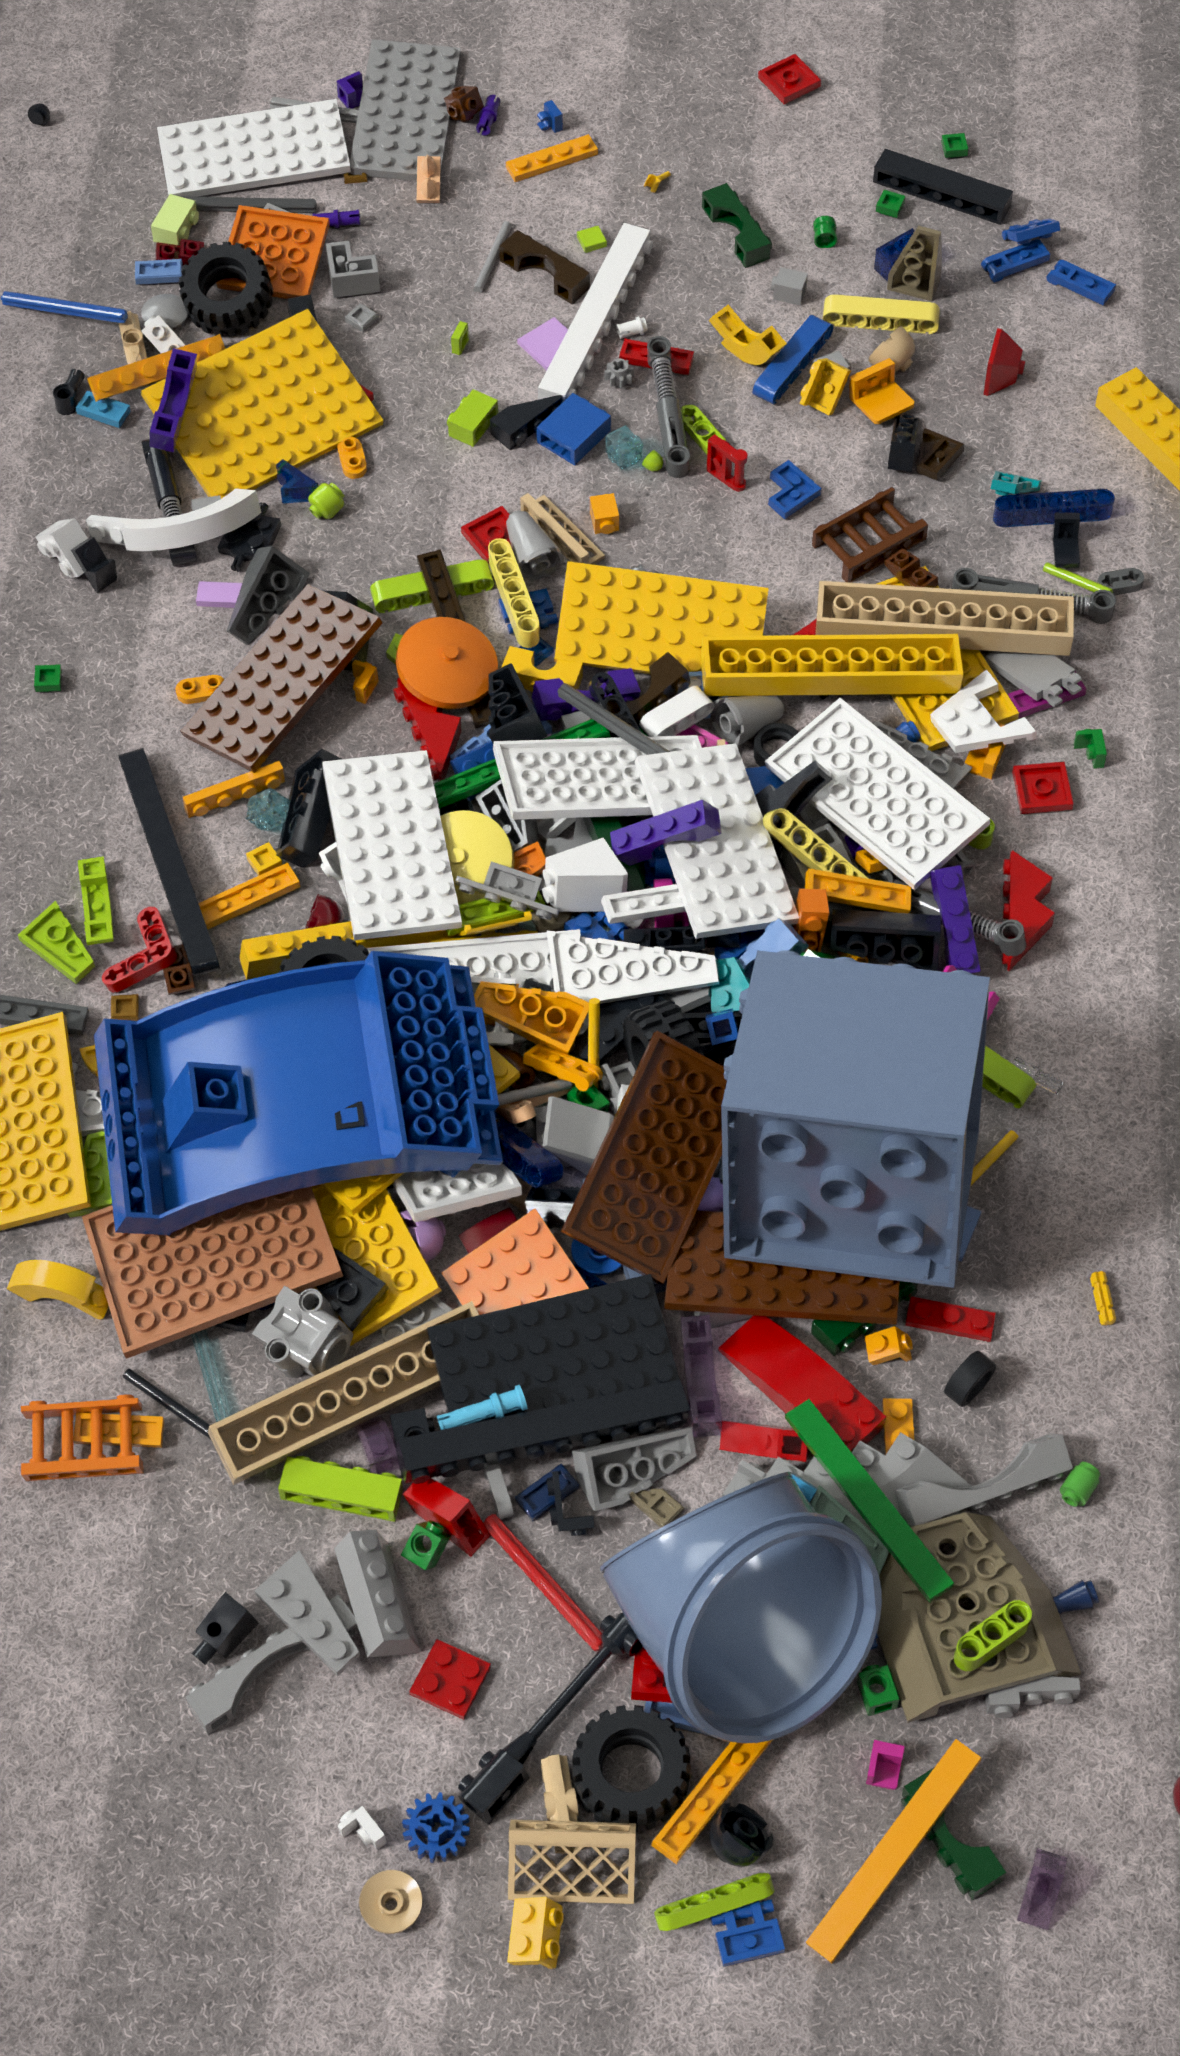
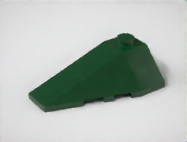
M635 815L583 817L592 841L604 838L611 850L610 832L641 821L640 817L636 818ZM620 861L628 873L627 892L646 889L644 861L631 866Z

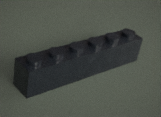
M884 149L874 166L873 183L999 225L1002 224L1011 208L1012 190L898 152Z

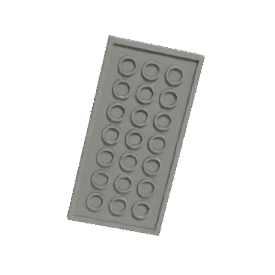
M372 39L350 156L351 172L349 174L362 175V173H365L371 177L417 181V156L426 155L440 156L442 170L450 115L444 98L451 94V90L455 88L461 48Z

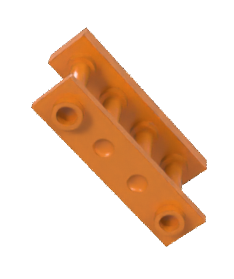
M125 1394L119 1395L117 1399L56 1404H47L45 1401H32L27 1406H21V1413L24 1417L32 1419V1459L29 1460V1463H21V1476L25 1481L143 1474V1461L139 1455H135L132 1452V1411H142L140 1400L134 1398L133 1395ZM120 1412V1453L117 1454V1457H106L103 1454L102 1414ZM76 1413H91V1455L88 1456V1459H77L74 1456L73 1416ZM61 1417L62 1457H59V1461L47 1462V1459L44 1458V1418Z

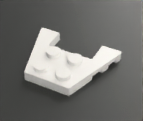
M987 670L983 671L930 714L931 722L955 753L988 748V744L1002 742L1004 745L1012 744L1014 739L1026 738L1027 741L1036 739V731L1025 717L1000 727L979 701V699L999 691L998 683Z

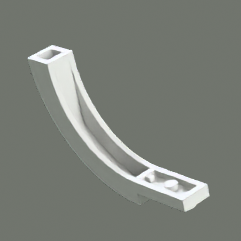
M234 489L227 496L206 507L177 516L158 519H128L91 515L86 519L90 537H95L97 542L125 545L126 550L155 551L189 546L219 537L248 523L261 513L256 490Z

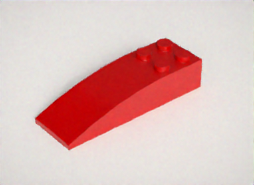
M753 1315L718 1347V1351L785 1414L810 1399L851 1452H853L859 1441L868 1444L884 1427L887 1416L824 1359L766 1316Z

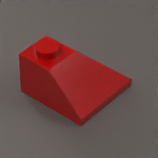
M997 328L988 361L983 393L986 396L1015 384L1018 374L1023 375L1026 361L1022 360L1023 349L1000 328Z

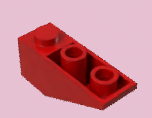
M722 1420L719 1450L776 1459L780 1457L793 1461L806 1462L808 1447L793 1428Z

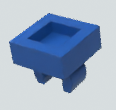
M552 100L545 102L544 111L537 114L541 121L537 123L538 127L542 131L551 127L554 133L563 130V114Z

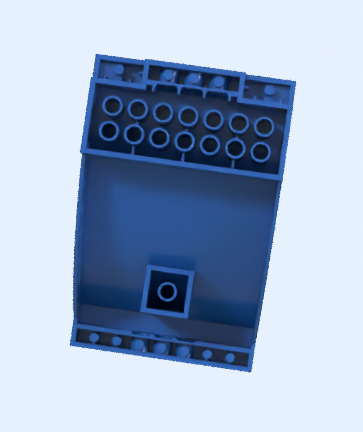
M371 951L364 961L341 962L295 969L249 979L205 992L163 1008L138 1021L104 1018L94 1034L115 1233L170 1235L172 1232L243 1203L310 1186L367 1176L406 1172L468 1171L473 1164L500 1165L503 1162L494 1113L499 1106L483 1010L475 1005L469 967L450 965L449 958ZM362 1101L365 1127L337 1130L335 1113L340 1111L342 1124L358 1121L357 1107L344 1108Z

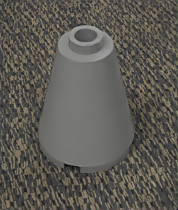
M517 510L509 515L506 526L510 545L523 580L525 581L524 578H530L532 582L554 573L557 570L555 565L559 561L561 564L564 561L562 551L528 512Z
M776 695L720 698L713 702L714 709L711 714L715 713L716 721L712 722V726L717 737L725 739L729 744L736 743L737 747L756 736L757 732L765 725L780 720L783 716L784 704Z

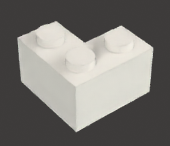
M75 518L60 520L35 536L38 541L37 546L42 554L47 555L49 558L57 557L60 561L59 567L66 576L74 578L84 573L71 549L88 538Z

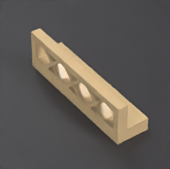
M529 493L520 497L521 511H526L531 515L570 562L595 565L605 559V555L545 495L536 500ZM542 504L549 509V513L541 506ZM557 521H561L564 524V528ZM572 536H576L579 539V543ZM587 551H591L595 556L589 559Z

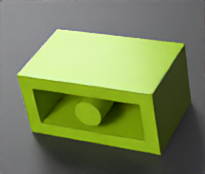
M473 389L467 397L465 396L461 400L457 410L449 415L447 419L449 436L474 447L490 427V419L498 414V400Z

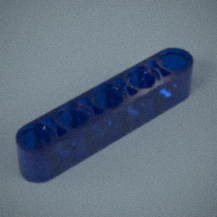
M1108 489L1004 495L998 497L995 501L993 522L999 527L1049 525L1054 523L1055 513H1080V522L1104 521L1112 515L1115 496Z
M494 1111L503 1159L502 1164L535 1188L559 1181L563 1177V1166L560 1160Z

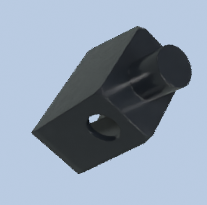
M225 1592L197 1627L196 1633L203 1641L191 1654L204 1665L209 1662L216 1652L227 1658L259 1622L247 1609Z

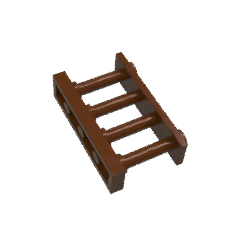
M893 487L884 492L877 493L873 498L832 521L819 525L813 531L812 546L817 548L825 543L843 562L842 579L845 582L850 583L884 564L886 559L902 548L907 551L927 539L928 524L923 518L915 523H910L893 506L895 495ZM884 510L902 530L895 534H890L874 515ZM865 521L883 541L876 545H870L854 527ZM845 532L863 552L856 556H850L834 538Z

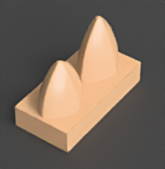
M430 155L417 156V203H440L441 157Z

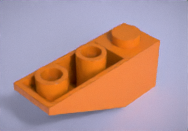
M799 888L795 906L799 920L797 924L793 925V928L809 945L804 950L805 952L808 949L820 952L829 916L826 889Z

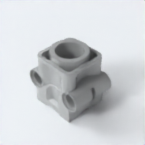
M286 1286L282 1288L276 1297L272 1312L259 1322L252 1333L255 1338L264 1344L266 1357L289 1378H298L304 1372L313 1377L342 1363L353 1338V1333L338 1319L339 1315L318 1290L313 1288L306 1289L299 1295Z

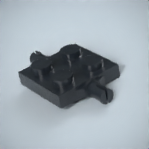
M259 503L261 513L243 526L224 534L217 547L218 552L235 558L231 565L233 571L237 570V572H240L244 561L252 560L258 548L272 546L281 527L280 518L265 516L269 508L266 503Z

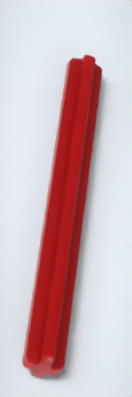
M496 1514L488 1516L483 1522L488 1533L595 1652L599 1651L603 1647L600 1637L602 1632Z

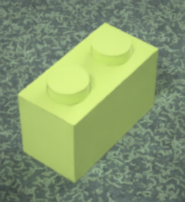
M169 194L151 225L153 241L180 245L181 239L187 240L192 225H196L199 219V212L196 209L195 201Z

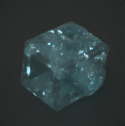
M626 425L606 435V453L610 461L616 463L621 470L633 466L642 460V440L638 435L635 436Z
M269 788L250 798L247 804L246 820L257 828L268 831L286 821L290 800Z

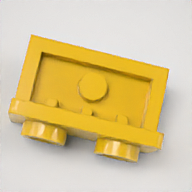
M827 358L818 359L811 366L809 372L811 376L808 384H805L800 396L802 398L800 404L803 406L809 405L829 416L832 415L851 370Z
M548 1897L514 1900L508 1963L512 1965L541 1964L549 1969L556 1968L557 1958L560 1954V1929L564 1918L562 1905Z

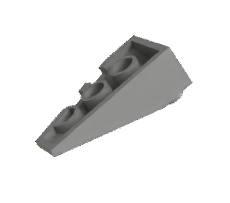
M692 1427L614 1441L572 1451L577 1481L593 1511L624 1504L630 1500L629 1494L632 1491L636 1494L641 1490L647 1489L653 1485V1482L666 1474L672 1473L697 1456Z

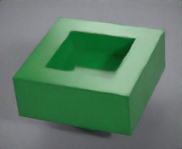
M965 133L942 135L941 143L945 158L968 156Z
M883 190L876 204L875 212L898 218L905 204L906 196Z
M35 665V692L61 691V665Z

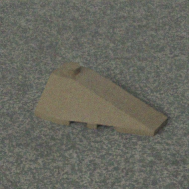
M918 225L888 274L887 290L932 302L941 278V231Z

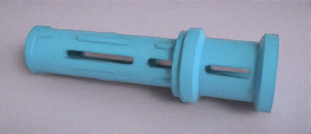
M517 1385L514 1390L499 1395L496 1392L492 1393L489 1396L490 1399L438 1415L437 1420L440 1429L444 1430L472 1424L494 1416L502 1418L504 1414L518 1409L527 1410L521 1386Z

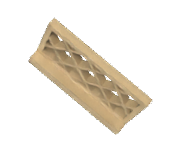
M510 1820L508 1900L548 1897L555 1902L634 1904L636 1823ZM516 1845H529L536 1854L524 1864L516 1856ZM552 1846H561L568 1854L557 1865L545 1854ZM584 1847H592L599 1854L588 1866L576 1855ZM615 1848H629V1859L620 1867L608 1856ZM540 1857L552 1869L541 1880L529 1869ZM571 1859L583 1869L572 1881L560 1870ZM603 1859L614 1870L604 1882L592 1871ZM515 1863L520 1867V1869L516 1873ZM629 1866L627 1876L623 1871ZM524 1872L535 1883L529 1891H515V1880ZM555 1873L567 1884L560 1892H551L544 1885ZM587 1874L598 1885L592 1893H583L576 1886ZM619 1875L628 1884V1894H614L607 1886Z

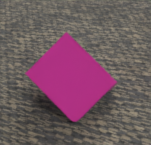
M874 1740L866 1784L896 1790L905 1746Z

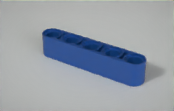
M810 315L787 342L786 346L758 377L753 387V395L775 405L777 403L776 399L779 400L789 388L788 385H792L802 371L800 370H804L814 358L813 354L819 352L827 342L825 341L826 339L829 340L833 332V324Z

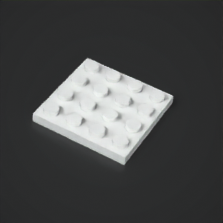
M503 1156V1162L500 1165L473 1164L468 1171L461 1170L454 1178L441 1171L406 1172L392 1183L414 1223L522 1195V1186Z

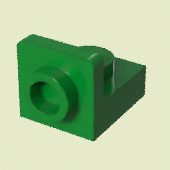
M1102 729L1076 731L1073 744L1074 749L1086 748L1087 759L1092 760L1093 769L1104 768L1107 752Z

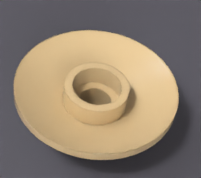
M385 1870L372 1876L361 1890L359 1897L360 1912L365 1922L378 1932L385 1934L402 1932L412 1926L420 1915L422 1893L419 1885L410 1875L402 1871ZM395 1900L397 1907L393 1910L387 1909L385 1906L387 1901Z

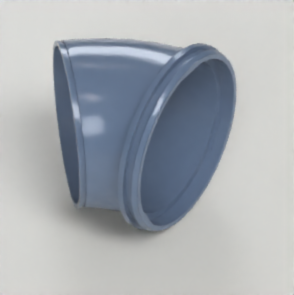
M784 1472L762 1479L712 1501L638 1540L614 1555L600 1567V1571L604 1573L603 1577L625 1618L647 1653L664 1674L667 1691L678 1712L699 1731L728 1742L758 1743L769 1741L794 1732L818 1717L851 1684L865 1662L878 1630L882 1593L878 1571L870 1552L860 1537L848 1526L835 1518L818 1514L814 1510L796 1481L792 1479L793 1475L791 1472Z

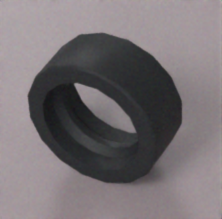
M772 723L762 727L754 738V759L760 767L766 766L765 761L772 756L763 750V744L767 741L781 739L788 742L799 732L792 726L784 723Z
M973 1352L953 1373L946 1384L944 1393L960 1407H965L989 1382L996 1370V1364L982 1352Z

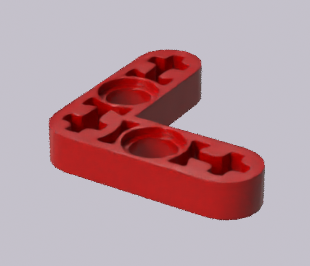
M156 907L144 908L137 916V922L147 948L104 971L102 981L110 992H120L169 967L175 962L177 952L165 920ZM152 919V921H153L154 924L150 926V925H149V924H150V921H149V920ZM162 933L159 939L151 941L155 935ZM145 963L141 969L134 971L137 965Z

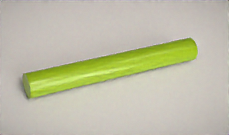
M1046 562L1043 567V572L1089 591L1108 590L1113 593L1111 588L1063 568H1057L1051 563Z

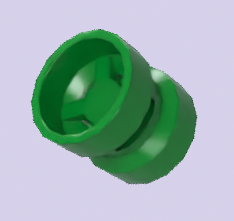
M820 216L813 222L814 243L818 248H832L837 243V227L833 217Z

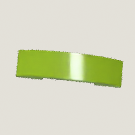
M104 856L77 860L85 917L87 945L114 942L113 920Z

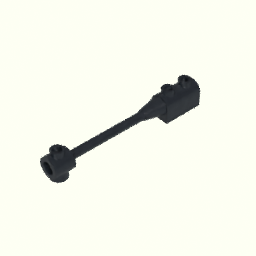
M619 1613L616 1618L612 1615L604 1618L600 1625V1630L603 1631L600 1635L603 1647L528 1732L525 1731L506 1747L499 1749L496 1754L491 1751L486 1752L479 1761V1766L482 1768L475 1777L468 1774L460 1781L458 1789L461 1791L458 1796L459 1799L488 1825L528 1781L529 1776L523 1764L541 1734L612 1654L623 1656L627 1653L629 1656H634L643 1647L623 1613Z

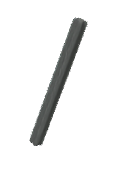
M183 197L194 200L197 211L237 212L239 205L264 209L267 203L291 213H315L317 210L316 199Z
M564 683L558 689V696L646 755L670 752L570 685Z

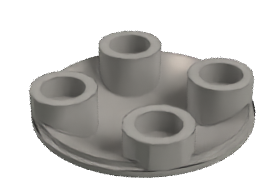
M160 294L150 298L143 305L141 311L144 322L153 315L155 317L161 315L169 323L168 326L171 329L183 327L188 317L182 298L173 294Z

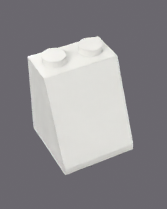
M604 838L551 855L545 859V869L543 870L545 883L544 888H542V894L545 901L550 903L553 908L558 909L559 912H605L601 903L603 896L627 892L628 873Z

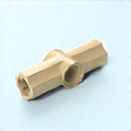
M127 311L128 319H126V323H118L127 365L147 358L138 315L131 311Z
M557 1754L541 1759L547 1820L577 1822V1816H579L575 1788H572L567 1756ZM554 1846L555 1854H566L561 1846Z

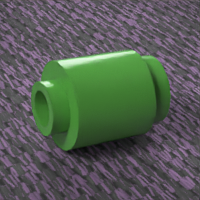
M1080 1462L1079 1465L1074 1466L1060 1487V1493L1064 1502L1073 1507L1084 1506L1099 1484L1098 1478L1101 1475L1099 1470L1087 1462Z

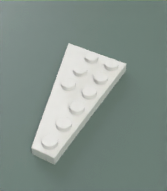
M547 930L555 992H567L587 1002L591 998H598L600 1004L719 985L715 955L665 950L662 947H645L635 943L602 938H585L580 935H565Z

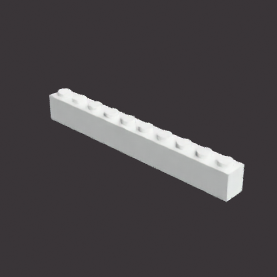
M627 223L622 225L538 387V400L561 395L564 402L572 393L576 394L577 386H582L586 369L590 370L592 367L594 353H599L603 336L609 334L611 320L617 318L619 305L624 303L627 298L628 287H633L636 271H641L645 254L649 255L653 242L650 241V230Z

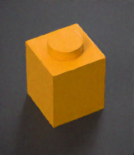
M614 493L590 496V515L595 534H610L614 531H619V512Z

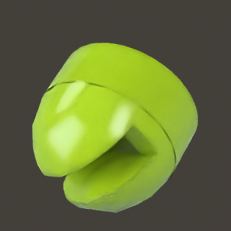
M652 450L645 457L642 465L649 471H658L663 466V458L658 452Z

